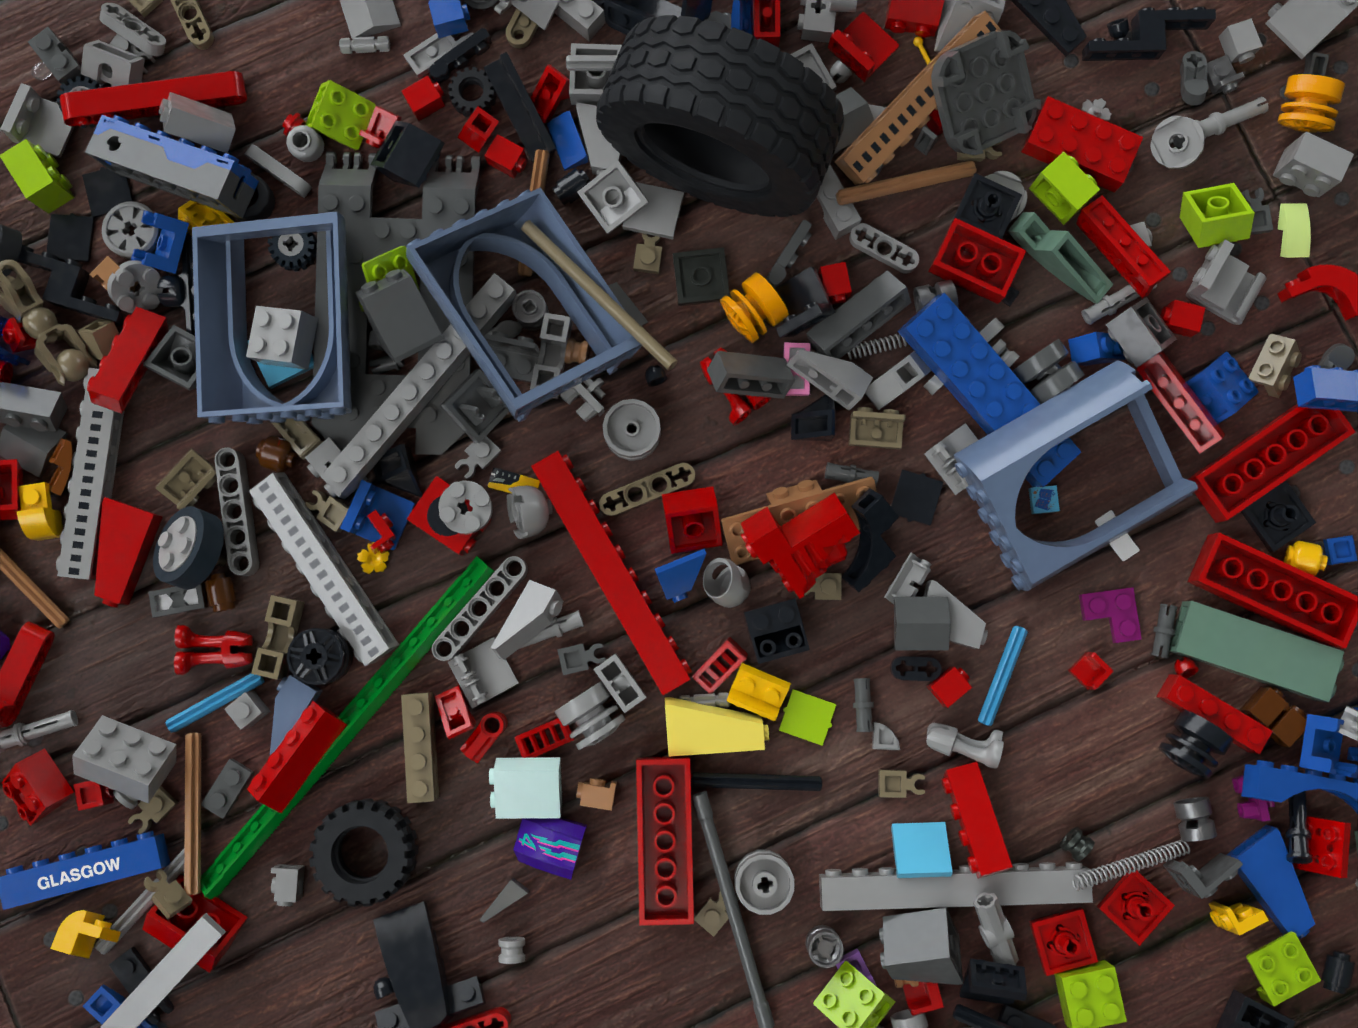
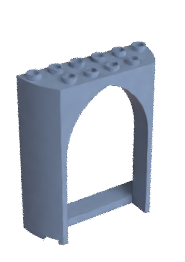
M541 187L533 191L526 190L511 201L509 199L503 200L493 209H483L468 220L460 219L452 227L445 230L442 228L437 229L429 237L423 240L415 239L406 246L408 261L514 419H517L518 422L526 420L533 408L605 370H607L609 375L618 370L617 367L622 361L630 359L642 347L631 334L521 230L522 225L526 221L531 220L622 307ZM470 251H490L514 258L531 268L553 291L596 356L522 394L466 310L459 287V269L463 258Z
M339 212L192 227L197 417L207 418L210 424H223L225 420L246 422V424H263V420H270L272 423L286 422V419L309 421L310 417L334 419V415L351 413L347 248L344 216ZM326 231L329 314L328 345L322 365L312 382L298 396L285 403L265 388L256 375L251 360L246 357L248 345L244 239Z
M1119 360L1113 362L953 455L957 462L954 464L956 471L962 478L966 479L969 485L966 487V490L971 499L977 501L980 507L977 512L981 520L985 524L988 523L991 529L989 536L996 546L999 545L1002 551L1000 558L1003 564L1011 569L1014 575L1011 577V580L1019 591L1031 590L1192 496V493L1198 489L1196 482L1182 478L1144 395L1153 389L1151 383L1148 380L1141 382L1135 375L1136 370ZM1127 404L1165 488L1098 528L1074 539L1047 542L1035 540L1022 534L1016 528V503L1023 481L1033 465L1042 455L1058 443Z

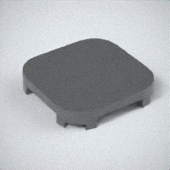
M997 30L986 33L946 51L934 64L931 74L932 89L944 137L948 146L955 152L969 155L983 154L984 149L1018 133L1026 134L1033 129L1031 124L1035 120L1037 109H1041V99H1035L1024 53L1025 50L1029 49V45L1026 39H1021L1011 30Z

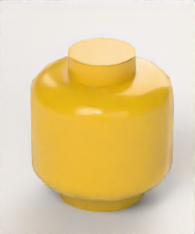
M1296 541L1293 546L1288 545L1284 562L1316 576L1319 570H1325L1328 556L1323 555V548L1318 544Z

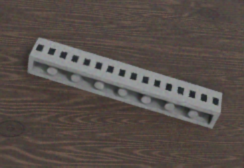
M95 368L88 369V375L85 376L83 382L85 395L84 400L80 404V426L76 430V440L78 442L76 452L72 456L73 475L68 482L69 501L64 508L66 521L65 528L60 535L61 554L56 561L57 576L96 580L102 502L104 497H112L124 411L121 414L91 403L87 384L92 376L95 377L99 369Z
M285 472L272 473L252 488L249 492L253 497L254 505L264 513L268 519V526L282 540V547L287 553L291 554L296 562V568L307 578L311 584L312 592L325 605L327 615L334 619L339 626L341 636L351 644L357 660L363 663L364 666L377 662L398 647L399 643L311 511L305 506V502Z

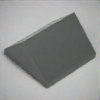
M173 325L143 363L144 367L189 391L197 388L195 336Z

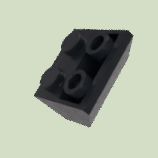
M395 121L370 165L393 182L420 188L421 184L427 180L428 172L433 163L439 159L445 143L410 123Z
M796 598L743 613L758 664L810 650Z
M1233 989L1216 1028H1293L1295 1021Z

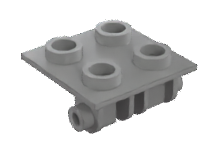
M966 423L924 453L955 495L969 485L966 479L962 478L956 471L954 464L957 462L953 455L978 441Z
M495 637L448 661L472 709L519 683L507 660L499 659L491 649Z

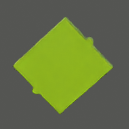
M792 689L787 707L783 708L785 713L779 731L823 746L828 728L832 727L830 722L837 704Z

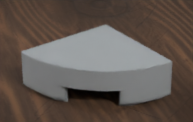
M873 722L872 749L900 750L899 741L893 731L881 723Z

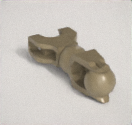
M14 260L1 261L0 288H2L3 292L0 290V304L7 312L14 315L20 323L22 322L25 332L30 337L37 339L34 349L35 356L49 372L53 373L60 385L65 386L66 380L72 382L82 380L88 375L90 367L97 368V361L85 349L86 345L74 328L68 324H58L55 314L48 308L43 307V300L38 295L31 278L20 264ZM5 269L13 270L16 273V279L12 276L6 277L2 272ZM56 340H65L72 349L63 350L54 359L45 345L48 343L53 344Z

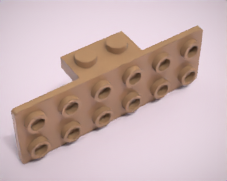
M867 477L825 490L820 488L817 480H804L798 483V485L788 488L779 487L773 490V492L766 493L769 505L765 507L769 508L779 525L782 526L835 492L857 529L860 530L857 516L851 506L869 488L877 492L875 480L873 477ZM765 507L721 519L730 559L736 565L759 559L758 557L753 559L748 552L746 544L741 537L744 531L740 523Z

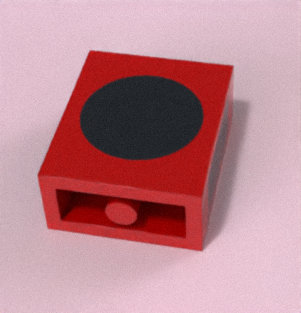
M436 476L407 517V520L458 555L463 556L465 552L469 554L477 542L474 538L479 531L484 532L492 519L484 528L471 534H460L449 529L440 519L438 506L442 493L450 484ZM469 500L459 505V508L462 509V515H465L467 511L471 512L473 510V507L469 505Z

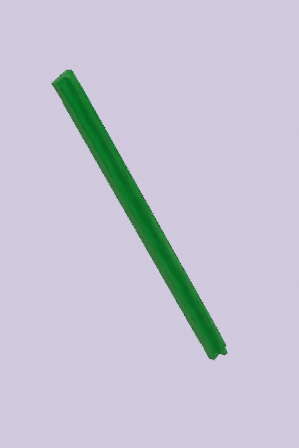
M478 556L474 558L463 574L454 581L338 716L347 724L309 774L283 812L279 813L263 804L214 860L215 862L201 876V891L206 898L212 900L222 893L235 875L246 865V862H249L266 839L277 829V826L284 821L297 803L308 793V790L315 785L332 762L339 757L356 734L363 729L376 711L380 709V706L387 701L393 691L400 686V683L417 666V663L424 658L439 635L495 571Z

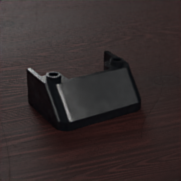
M605 0V21L609 27L626 35L637 23L650 17L658 18V16L675 15L679 18V16L699 18L704 22L710 16L712 0H683L682 7L666 0Z

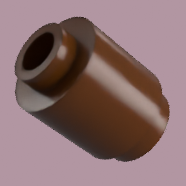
M225 573L210 575V581H206L205 586L209 606L213 607V612L235 609L234 602L237 601L232 577H226Z

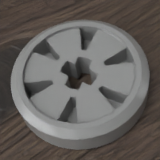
M133 201L123 202L114 206L106 214L102 223V237L107 247L118 256L131 259L134 249L149 253L156 249L161 229L141 222L144 210L153 212L146 205ZM131 225L136 228L133 236L128 233Z

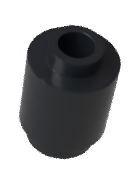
M575 168L556 182L557 185L552 189L563 205L568 202L571 204L580 198L577 192L591 180L584 170L578 172Z
M1335 950L1333 955H1326L1321 978L1324 981V988L1346 994L1347 988L1351 986L1355 962L1350 960L1351 955Z

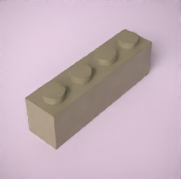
M433 692L401 695L407 803L436 801L439 799Z

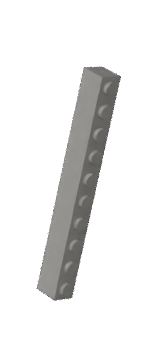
M495 273L466 306L467 312L483 336L491 330L508 310L517 295L515 289ZM451 324L442 334L444 339L432 345L320 476L340 494L348 497L354 491L361 480L365 478L470 354Z
M1076 861L1066 862V866L1057 867L1052 862L1039 863V867H1029L1027 863L1012 864L1013 867L1008 871L979 879L976 873H971L969 865H959V870H952L951 877L897 878L895 868L892 867L879 868V872H868L867 868H854L852 873H841V869H827L825 874H819L820 907L822 911L974 906L973 902L976 900L977 895L984 892L994 893L1000 905L1093 903L1092 886L1089 885V888L1084 887L1083 890L1076 891L1072 884L1073 875H1078L1091 869L1082 866V862ZM1075 877L1074 882L1077 887V877Z

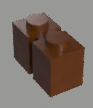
M1259 687L1240 708V711L1272 730L1270 738L1278 746L1290 748L1305 731V713L1295 705L1290 707L1284 700L1286 696L1275 687Z

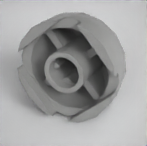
M510 487L508 490L512 494H507V510L510 523L515 521L518 528L513 530L514 534L518 539L539 534L545 529L549 521V515L553 511L550 499H546L544 494L536 487Z

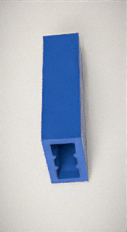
M1265 825L1227 855L1242 862L1243 865L1238 869V875L1280 932L1285 935L1292 931L1301 939L1309 933V929L1315 925L1293 864L1286 859L1288 851L1280 831L1276 827Z

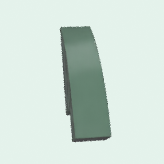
M1023 212L1007 231L1045 269L1091 302L1098 304L1113 286L1110 279L1069 231L1049 230L1035 212Z

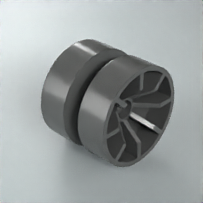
M1060 339L1055 340L1013 370L1014 374L1023 384H1027L1035 379L1040 381L1030 390L1031 394L1040 404L1072 387L1074 382L1085 375L1076 361H1072L1062 367L1058 364L1069 353Z

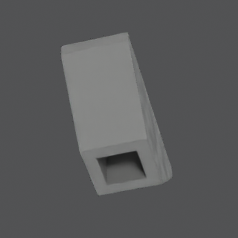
M913 351L872 382L865 394L877 410H880L931 372V369Z

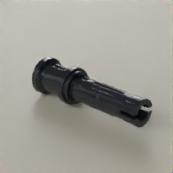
M1303 791L1288 798L1290 824L1289 829L1285 833L1286 838L1289 840V853L1286 855V859L1291 863L1307 864L1313 861V857L1309 853V840L1312 839V834L1307 829L1306 791Z

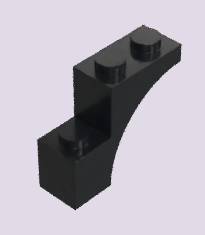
M871 488L851 506L859 522L860 540L853 562L841 576L857 592L867 587L871 580L883 569L887 568L896 557L895 553L880 535L887 531L899 516L886 499Z

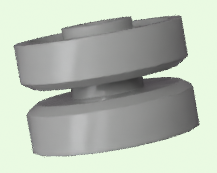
M637 399L622 400L613 405L605 415L603 422L605 441L611 452L619 458L628 461L642 460L651 455L659 444L661 437L659 417L654 408L644 401ZM634 426L635 429L637 428V431L631 434L628 432V427Z
M755 850L746 854L738 862L734 872V886L740 902L748 910L759 915H771L781 911L790 902L794 893V877L788 863L778 853L771 850ZM762 877H767V884H760Z

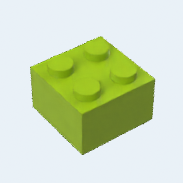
M25 139L0 155V158L26 199L46 213L53 212L75 198L70 191V188H72L70 181L64 174L60 175L56 169L59 167L58 162L50 153L46 154L39 144L35 146Z
M1065 152L1049 164L1029 187L1031 192L1063 225L1076 215L1100 190L1096 180L1091 175L1085 174L1079 168L1077 160L1072 156H1068Z
M1235 183L1183 192L1180 219L1198 248L1217 245L1224 240L1236 242L1250 238L1255 213Z
M1106 960L1054 974L1064 1022L1068 1028H1099L1127 1022L1115 967Z

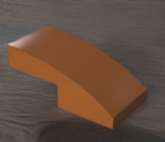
M62 438L49 459V462L58 466L49 482V491L61 496L66 486L72 462L71 442Z

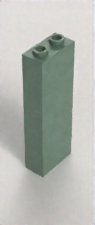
M1182 601L1174 627L1175 635L1171 637L1169 652L1189 657L1192 660L1318 702H1330V699L1335 695L1337 675L1344 666V651L1194 601Z

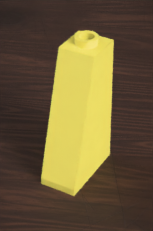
M665 697L669 757L765 750L764 741L769 740L768 724L763 725L761 716L721 707L702 705L673 697Z

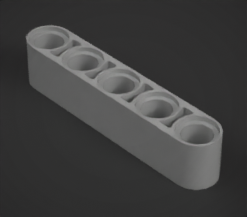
M222 448L215 455V468L228 566L234 574L251 576L259 569V556L246 460L242 453L231 448ZM233 454L235 462L232 466L227 467L226 459L229 455ZM237 480L238 488L235 492L231 493L229 485L232 481ZM236 506H240L242 513L240 517L235 519L232 515L233 509ZM243 531L245 540L242 544L238 545L236 536L239 532ZM246 557L249 565L247 569L242 571L239 563L242 558Z
M512 556L508 557L434 641L432 654L436 659L440 661L452 660L464 649L526 577L528 566L524 560ZM513 562H520L522 566V571L517 576H512L509 573V566ZM500 581L504 584V592L500 596H495L491 588L495 582ZM480 601H483L487 606V611L483 616L476 615L474 611V606ZM465 621L469 625V632L462 637L457 633V626L460 622ZM445 641L449 642L452 647L451 653L446 657L439 650L440 645Z

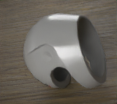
M716 558L706 566L703 575V587L707 595L715 603L726 608H732L741 605L748 598L751 585L744 569L736 566L733 561L727 558ZM726 564L728 567L721 571L714 580L712 578L713 571L719 565Z

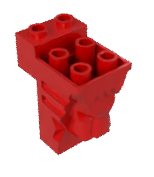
M835 492L782 526L779 525L768 507L740 523L744 531L741 537L752 558L758 557L763 565L769 562L774 571L781 576L782 582L789 593L795 591L799 599L804 597L805 593L816 583L815 578L823 575L829 566L846 559L848 552L845 543L851 541V538L860 533Z

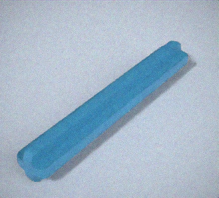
M1014 626L978 717V722L984 725L991 726L996 717L1028 630L1023 627Z
M249 674L169 718L165 722L168 730L171 733L177 732L233 701L244 692L251 691L264 683L263 676Z

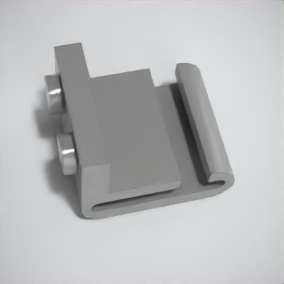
M1224 240L1217 246L1213 245L1209 249L1203 265L1193 277V282L1186 293V297L1192 302L1206 307L1205 309L1224 320L1240 325L1267 278L1261 272L1257 273L1256 276L1247 272L1249 265L1230 255L1234 244Z

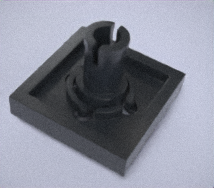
M975 173L954 218L1002 239L1022 194Z
M1286 480L1241 511L1270 553L1275 552L1316 523ZM1267 502H1269L1268 506L1271 507V509H1268L1266 507ZM1265 520L1268 521V522H1265V524H1266L1268 527H1265V526L1263 525V522H1264Z

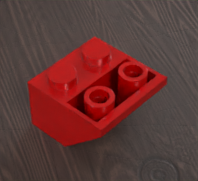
M45 748L16 763L1 782L5 795L13 799L17 805L19 816L23 820H27L30 826L61 806L74 793Z

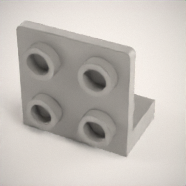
M21 83L0 129L15 143H20L27 139L35 146L39 144L47 154L50 153L52 156L60 158L75 126L64 124L63 114L58 103L41 98L31 86Z

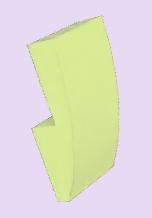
M1280 203L1278 230H1283L1280 257H1309L1311 228L1307 203Z

